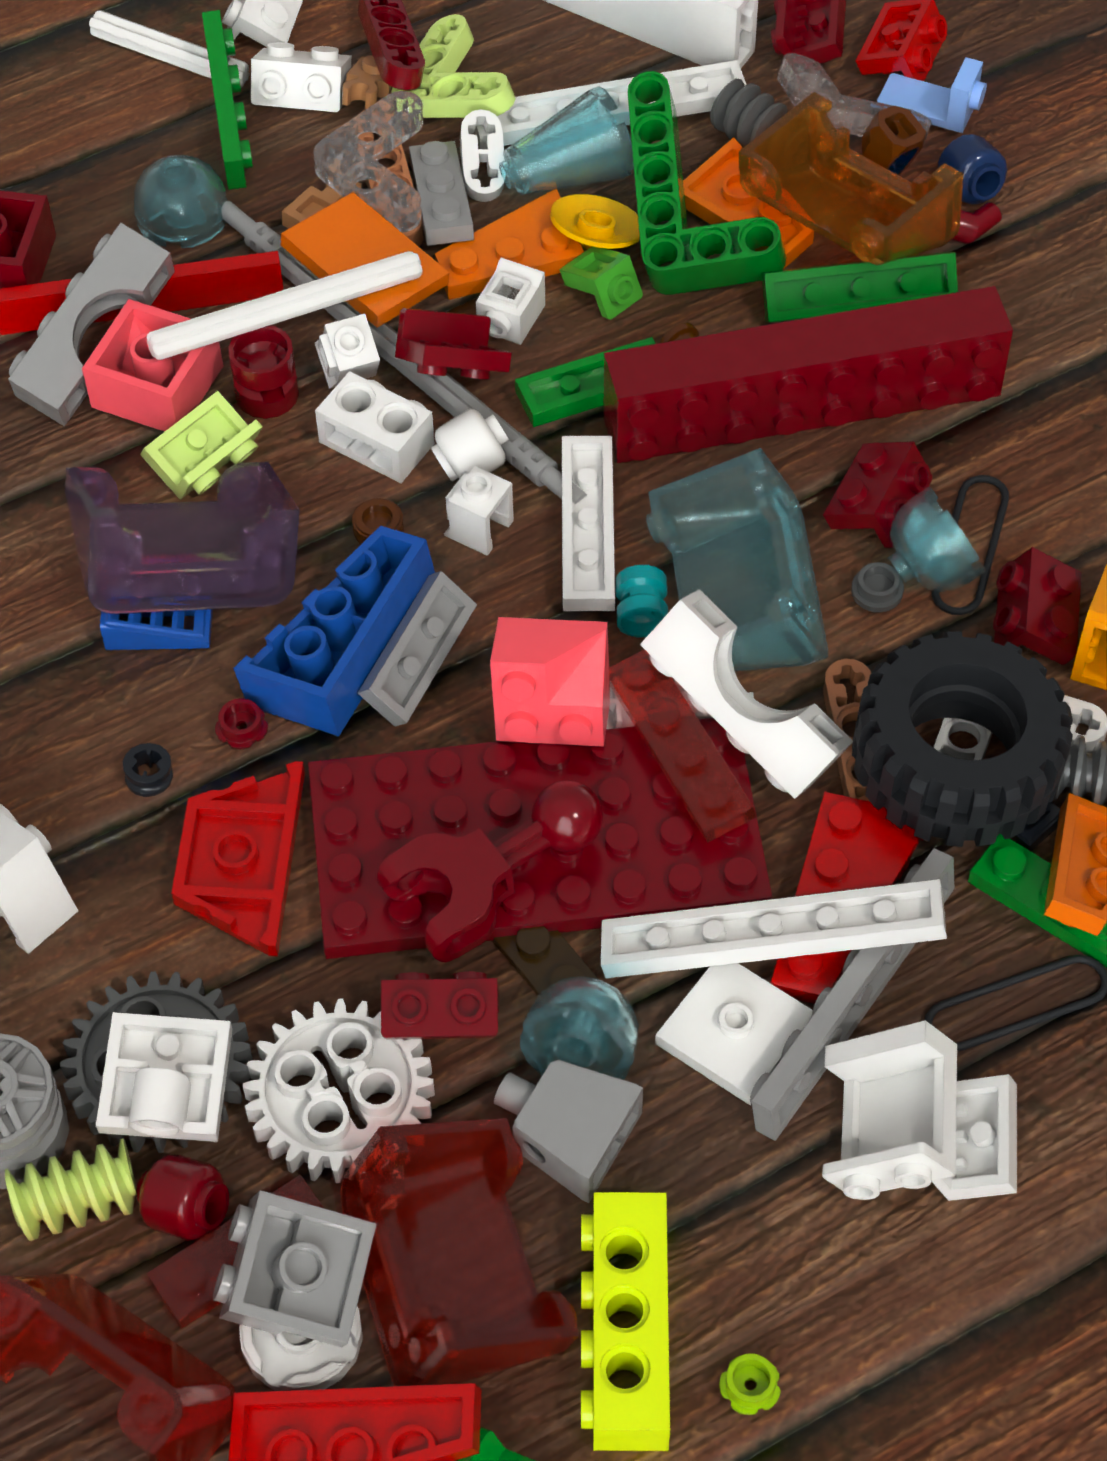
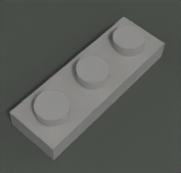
M431 141L424 145L409 146L410 162L427 246L474 240L473 222L455 141Z
M442 571L429 575L358 691V694L393 726L406 724L477 604Z

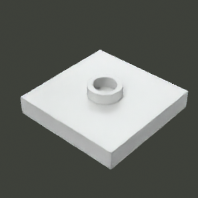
M739 963L710 966L656 1033L655 1044L745 1103L751 1105L750 1096L757 1080L764 1073H772L782 1059V1050L787 1039L795 1030H803L811 1019L813 1010Z

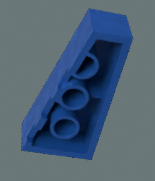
M384 526L377 528L335 569L337 577L329 585L321 590L314 589L302 601L304 609L285 627L279 623L265 637L267 645L253 658L246 655L233 668L244 698L255 702L263 712L340 736L363 699L358 694V691L428 576L435 573L427 540Z

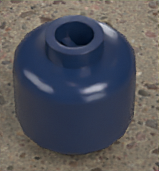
M974 134L962 135L953 140L943 150L937 166L940 182L961 202L971 205L982 204L993 198L1001 190L1008 170L1004 156L986 139Z

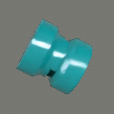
M634 565L620 571L616 576V597L620 601L617 606V627L621 632L637 638L647 637L668 614V605L664 601L667 596V576L662 570L650 565Z

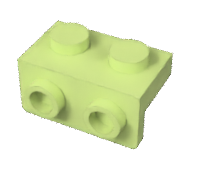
M217 391L144 447L140 455L181 500L193 490L198 495H201L212 487L222 476L218 470L230 460L235 466L246 460L258 448L254 440L263 426L257 419L248 425Z

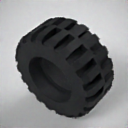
M962 631L945 632L941 639H934L931 634L913 640L911 649L906 645L898 647L888 654L886 662L878 664L870 674L868 686L863 689L852 743V756L856 759L854 771L858 782L863 787L867 786L865 796L878 810L885 807L887 809L886 819L900 829L907 825L915 829L914 836L929 842L931 836L946 839L945 845L963 847L964 841L971 840L975 841L976 846L989 845L996 842L997 835L999 834L1004 839H1010L1024 832L1026 823L1028 825L1036 823L1045 813L1048 803L1053 801L1071 748L1073 737L1070 731L1073 722L1071 709L1066 702H1063L1065 693L1059 683L1054 678L1046 679L1047 669L1034 657L1030 660L1024 658L1021 655L1023 650L1008 641L1003 646L991 642L992 636L977 633L975 638L962 637ZM939 718L965 719L991 731L1003 743L1007 751L999 756L984 760H965L951 757L925 742L915 727Z

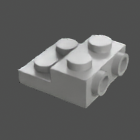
M260 1190L250 1199L248 1206L238 1205L231 1222L228 1240L237 1242L238 1247L233 1266L223 1264L215 1283L213 1300L223 1303L219 1319L277 1335L285 1331L339 1347L347 1345L376 1223Z

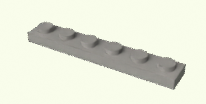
M933 848L922 865L915 864L909 870L903 884L940 879L945 903L955 889L954 857ZM916 943L856 949L849 953L840 979L833 988L826 987L820 993L815 1002L812 1017L802 1031L797 1029L792 1032L783 1047L782 1059L771 1074L764 1073L754 1085L750 1096V1103L752 1104L756 1131L774 1141L777 1140L826 1071L824 1067L825 1046L848 1040Z

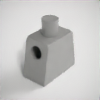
M554 1060L550 1062L537 1085L509 1072L498 1087L494 1104L517 1115L513 1124V1145L517 1152L581 1200L590 1203L594 1192L599 1188L642 1114L643 1087L571 1063Z

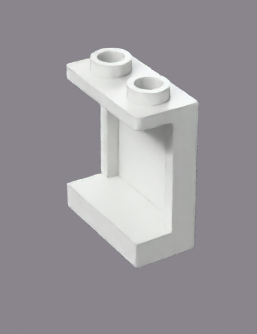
M924 1020L825 1046L824 1067L844 1081L841 1160L823 1164L822 1177L841 1189L847 1197L869 1200L878 1197L882 1191L901 1187L910 1189L925 1188L933 1180L956 1175L957 1044Z

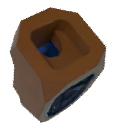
M893 105L879 111L873 117L862 136V161L860 164L862 176L876 188H880L896 179L909 167L923 148L926 130L910 110Z

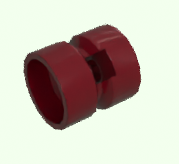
M271 325L233 337L228 351L236 400L239 407L250 416L263 419L279 417L289 412L299 397L291 338L285 331Z

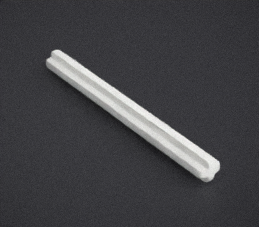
M407 251L151 331L146 336L148 348L152 357L162 360L417 279L422 275L421 260L417 253Z

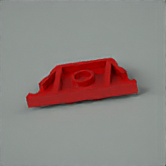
M299 761L286 764L287 772L256 782L255 777L251 776L233 782L230 787L224 790H210L188 798L171 892L174 905L266 955L278 957L305 777L304 764Z

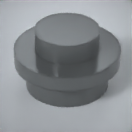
M874 562L864 566L854 576L851 587L854 601L863 609L871 612L892 610L901 602L904 592L903 581L896 569L881 562Z

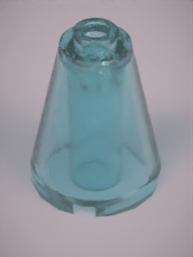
M600 86L588 90L504 150V161L499 163V169L506 186L509 189L516 188L521 195L624 179L632 175L630 171L634 169L631 138L625 122L618 125L610 111L618 107L609 93Z

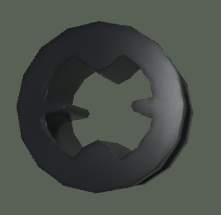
M144 743L132 747L125 754L123 772L125 774V783L129 790L136 795L150 797L164 792L170 786L173 779L171 756L165 748L153 743ZM148 763L149 768H152L154 763L157 764L158 772L147 776V771H144L141 776L139 775L138 767Z

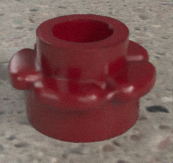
M239 698L227 702L221 708L218 715L219 721L215 724V733L220 741H227L231 748L247 749L256 741L259 742L264 739L268 731V723L264 721L265 714L255 702ZM240 725H247L246 728L242 730L237 728Z

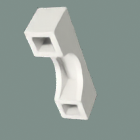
M698 589L680 599L640 645L650 654V661L659 672L665 676L673 677L688 692V698L697 710L703 714L711 715L726 730V736L735 748L743 753L750 754L765 769V775L773 786L783 792H788L795 799L808 789L853 743V740L815 703L801 709L786 711L767 707L751 697L740 684L732 662V645L738 627Z

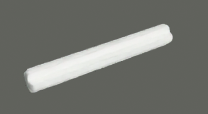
M102 10L96 11L93 18H90V33L94 37L211 79L207 48ZM229 56L227 57L228 65H238L242 88L249 79V65L244 61Z

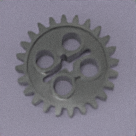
M156 971L151 972L147 986L139 987L136 980L129 976L126 982L127 992L120 995L115 989L108 986L105 988L108 999L107 1004L102 1006L90 1000L86 1003L92 1018L90 1021L73 1019L72 1025L79 1038L64 1039L63 1041L66 1054L70 1057L60 1062L64 1078L69 1079L63 1083L68 1099L75 1100L72 1105L78 1119L88 1117L87 1123L93 1135L98 1134L96 1120L113 1012L231 1021L233 1030L221 1121L226 1123L229 1120L224 1101L241 1104L243 1100L240 1087L237 1084L250 1081L249 1069L245 1063L253 1060L250 1044L245 1043L249 1039L245 1022H238L239 1015L235 1004L224 1006L222 991L219 988L205 996V989L201 978L195 979L186 989L183 988L180 972H175L172 975L168 985H160ZM107 1134L110 1145L114 1147L119 1144L120 1139L126 1136ZM129 1136L133 1152L136 1153L141 1150L146 1139H153L158 1153H163L166 1147L167 1138ZM176 1139L182 1148L188 1147V1140Z

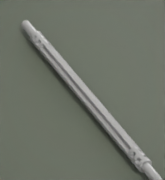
M226 201L219 207L218 215L245 237V244L256 253L278 251L281 273L293 284L298 286L319 279L280 246L281 236L264 222H255L231 201ZM346 301L324 308L338 321L361 315ZM368 321L377 352L380 356L454 417L470 408L479 411L484 419L493 414L509 439L501 445L505 452L506 460L538 487L545 485L562 499V473L557 470V462L546 455L448 373L446 376L418 373V364L396 358L395 351L398 332L387 323L376 328ZM572 482V502L577 504L587 494Z

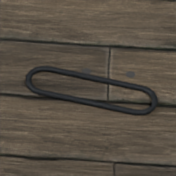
M990 475L973 476L963 482L958 492L932 586V598L936 606L951 615H964L973 612L979 607L985 593L1009 502V491L1005 484ZM975 483H990L1000 490L1001 503L974 601L968 606L961 608L952 607L942 601L939 589L968 488Z
M1068 956L940 1001L929 1009L924 1020L932 1025L935 1015L943 1009L1071 964H1087L1093 967L1100 975L1101 986L1097 993L1092 996L956 1043L957 1051H963L1097 1003L1107 993V970L1099 961L1090 956Z

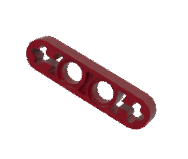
M359 0L358 15L382 80L389 86L397 89L413 90L419 88L422 83L425 59L402 0Z

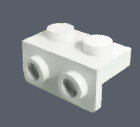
M232 0L225 12L222 23L226 24L227 28H232L234 40L241 32L267 47L268 43L273 42L287 43L303 0Z
M268 43L267 48H262L251 59V103L262 106L338 112L342 107V83L346 80V73L351 69L352 55H340L338 48L329 46L312 47L311 52L295 51L294 45L290 43Z
M1009 1074L957 1081L956 1175L931 1181L948 1201L1017 1193V1084Z

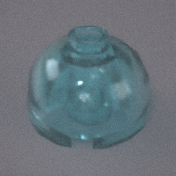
M182 154L169 155L155 160L143 170L134 187V213L137 226L144 237L157 245L166 247L165 241L181 242V248H192L210 241L222 231L226 224L222 219V209L224 203L228 200L223 182L217 172L198 157Z
M927 487L903 505L892 521L890 538L896 552L888 558L905 583L915 578L927 590L935 592L956 590L970 583L987 570L978 561L980 559L949 511L942 510L936 501L938 496L930 487Z
M584 976L563 978L542 990L528 1011L523 1022L520 1048L527 1062L541 1076L550 1062L561 1060L624 1080L637 1054L639 1023L630 1001L617 988L599 979Z

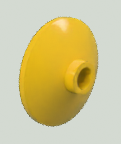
M574 194L564 196L556 200L552 205L550 218L553 225L565 236L580 242L582 247L586 249L590 247L607 249L625 248L636 244L640 240L638 214L628 206L613 199L590 194Z

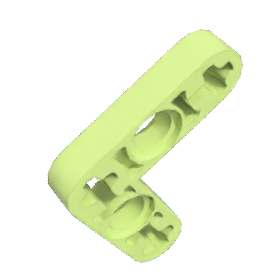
M448 15L439 19L430 27L419 46L425 59L421 86L413 90L392 88V97L400 114L404 117L465 118L472 111L480 109L488 110L499 116L514 105L516 99L507 76L503 73L456 72L474 41L468 23L462 15Z

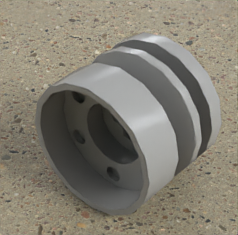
M0 1033V1189H7L5 1180V1169L7 1168L17 1183H21L24 1180L26 1163L32 1162L40 1175L48 1171L49 1157L56 1156L58 1159L64 1151L69 1133L66 1107L57 1089L51 1067L38 1047L19 1036Z

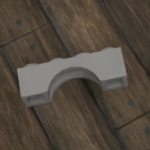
M123 223L119 224L112 235L106 234L101 238L94 250L93 262L84 274L79 272L72 278L66 289V299L57 312L51 311L44 317L38 328V338L28 352L26 350L21 351L15 357L9 369L10 377L8 380L15 396L64 427L88 394L82 371L83 365L79 360L80 343L87 328L101 315L123 308L128 299L151 306L175 272L170 252Z

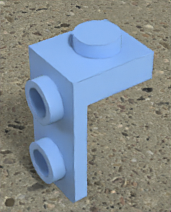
M965 57L951 89L891 73L877 99V109L883 110L895 105L910 110L920 122L963 133L973 110L980 109L986 93L987 83L980 81L983 62Z

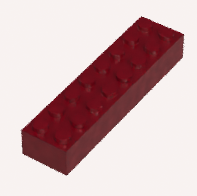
M996 286L605 352L604 421L608 435L612 436V449L616 462L622 463L634 460L644 461L652 457L679 452H694L702 448L731 443L740 444L749 440L776 435H791L799 431L827 426L837 427L861 420L888 418L896 414L918 410H934L952 404L984 401L992 397L1001 396L1013 328Z

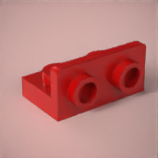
M903 0L884 3L855 60L861 75L891 74L896 71H902L905 77L924 81L932 68L942 43L947 37V23L944 16L940 15L935 1Z

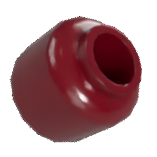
M165 1155L142 1174L137 1184L136 1197L144 1223L155 1231L181 1239L196 1240L202 1238L221 1224L228 1210L229 1191L220 1171L211 1164L181 1155Z

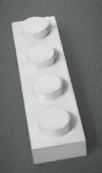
M562 436L563 611H615L612 436ZM572 482L587 494L577 504L572 502Z

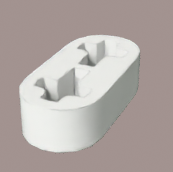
M475 110L465 116L461 125V169L468 196L476 201L488 202L497 198L504 187L506 171L503 128L501 121L494 113L488 110ZM477 125H483L485 132L489 133L486 149H478L477 135L473 134ZM480 162H487V174L493 178L490 180L488 187H481L479 179H472L478 176Z

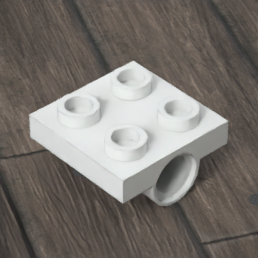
M113 1012L96 1120L98 1133L218 1142L233 1030L231 1021Z

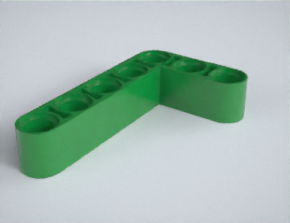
M646 71L634 77L628 85L627 93L641 255L651 286L661 294L674 295L762 281L761 272L783 270L786 265L785 249L779 227L771 219L756 217L694 228L687 227L677 111L668 80L663 74L656 71ZM665 180V181L662 182V183L654 184V183H656V182H658V181ZM662 221H669V222H667L666 224L657 225L658 223H660V222H662ZM769 246L766 250L755 251L759 247ZM721 254L717 258L707 259L711 255ZM674 261L672 264L668 266L659 267L665 262Z

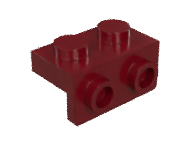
M774 0V9L777 17L776 28L771 30L772 44L778 55L783 54L792 71L842 57L846 0Z
M403 308L400 311L395 357L418 364V373L446 376L447 367L461 368L460 376L489 379L490 371H510L512 353L488 346L491 319L488 316Z
M914 441L862 444L823 513L831 529H874L885 548H896L932 482L930 469Z
M1034 547L1028 549L1015 560L1007 562L1000 570L996 581L998 599L997 611L993 621V629L995 631L994 643L1005 646L1008 641L1017 647L1023 645L1061 665H1065L1075 658L1078 642L1082 572Z
M466 971L454 973L453 979H430V975L426 973L408 972L396 974L395 980H381V1035L384 1039L494 1038L498 1035L499 986L497 978H487V974L483 972Z

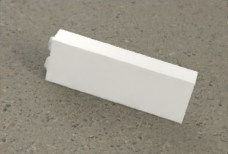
M543 0L702 66L738 60L739 66L742 68L755 52L758 0Z

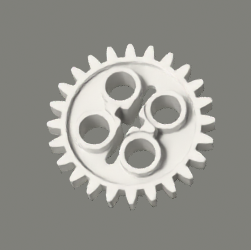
M338 999L334 1013L326 1014L319 1001L314 1002L313 1018L306 1020L301 1013L294 1010L291 1012L293 1028L288 1030L282 1025L273 1024L272 1029L276 1043L258 1041L257 1049L259 1057L263 1061L253 1060L247 1062L250 1077L253 1080L243 1083L245 1098L251 1101L245 1105L248 1122H257L253 1126L257 1142L269 1140L267 1149L272 1160L287 1153L286 1164L289 1172H295L306 1162L308 1163L310 1179L312 1181L317 1180L325 1167L332 1169L335 1183H341L345 1168L353 1167L358 1178L363 1180L366 1176L365 1163L373 1161L380 1169L386 1171L388 1170L386 1153L389 1150L403 1157L408 1155L404 1135L421 1139L423 1136L422 1124L418 1119L431 1118V1102L427 1098L435 1096L434 1080L428 1078L432 1074L430 1057H421L424 1053L421 1039H384L381 1035V1011L374 1018L369 1017L367 1001L363 1000L354 1013H347L343 999ZM349 1048L363 1050V1053L352 1059L338 1056L342 1051ZM314 1051H321L324 1054L332 1075L336 1079V1083L344 1093L349 1092L352 1109L366 1125V1128L358 1129L355 1126L340 1092L334 1086L329 1087L327 1072L324 1066L321 1065L322 1063L314 1056ZM298 1075L312 1077L311 1081L302 1086L287 1084L290 1079ZM376 1093H387L392 1096L390 1100L382 1104H371L366 1101L367 1098ZM327 1120L341 1123L337 1129L328 1133L314 1130L318 1124Z

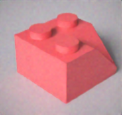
M128 299L82 367L91 408L165 432L199 406L222 370L223 360L220 343L216 342L158 360L152 357L149 351L147 334L151 331L190 320V318Z
M498 617L490 659L496 741L604 747L610 707L608 622Z

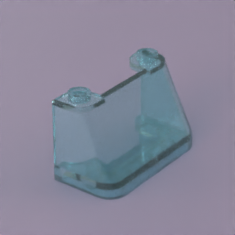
M761 448L648 492L651 513L646 516L648 529L655 542H663L672 553L679 600L700 589L738 627L732 645V662L735 672L805 666L828 658L827 640L803 513L794 492Z

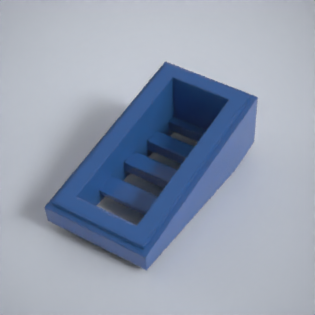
M104 587L100 631L105 650L210 648L213 613L212 600L124 587ZM185 616H194L193 630L184 629ZM120 617H128V621L119 619ZM142 617H150V624L141 623ZM164 617H172V627L163 626Z

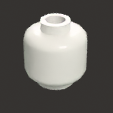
M470 408L436 430L435 440L437 444L432 446L431 449L453 482L457 478L460 479L464 473L469 474L474 466L490 473L502 466L506 457L501 445L509 439L493 414L484 419L479 411Z

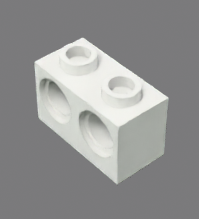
M350 371L315 410L320 443L399 483L405 480L435 444L432 411L426 409L418 401L407 400L385 389L383 385L375 380H367Z

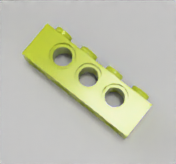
M594 1192V1214H581V1251H594V1271H581V1309H594V1330H581V1368H594V1390H581V1429H593V1451H669L666 1193ZM618 1254H629L634 1256L639 1263L630 1269H619L614 1267L609 1260ZM628 1311L635 1314L640 1321L633 1327L619 1328L613 1325L609 1318L617 1312ZM629 1370L637 1374L641 1381L632 1388L622 1389L614 1386L609 1381V1377L617 1371Z

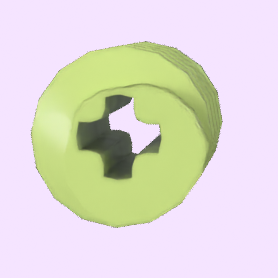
M124 1138L120 1139L118 1157L116 1158L111 1157L103 1144L97 1145L94 1163L90 1165L80 1150L73 1151L71 1170L65 1171L56 1156L49 1157L47 1176L41 1177L33 1163L30 1162L25 1165L23 1182L17 1183L9 1169H5V1180L12 1211L17 1225L29 1241L38 1239L42 1220L52 1234L62 1233L65 1214L70 1217L76 1228L85 1227L88 1208L94 1211L100 1222L108 1221L113 1201H115L124 1216L133 1214L135 1196L137 1195L136 1184Z

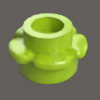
M744 1354L730 1361L728 1370L721 1374L719 1388L723 1398L731 1401L733 1410L743 1415H755L758 1410H769L777 1403L781 1392L779 1386H777L780 1376L776 1367L763 1356ZM748 1380L754 1381L756 1388L754 1390L746 1389L745 1382Z

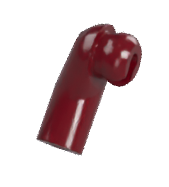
M991 202L985 203L973 213L947 207L936 210L930 217L929 225L932 232L936 235L957 243L969 244L1001 221L1002 215L1000 209Z

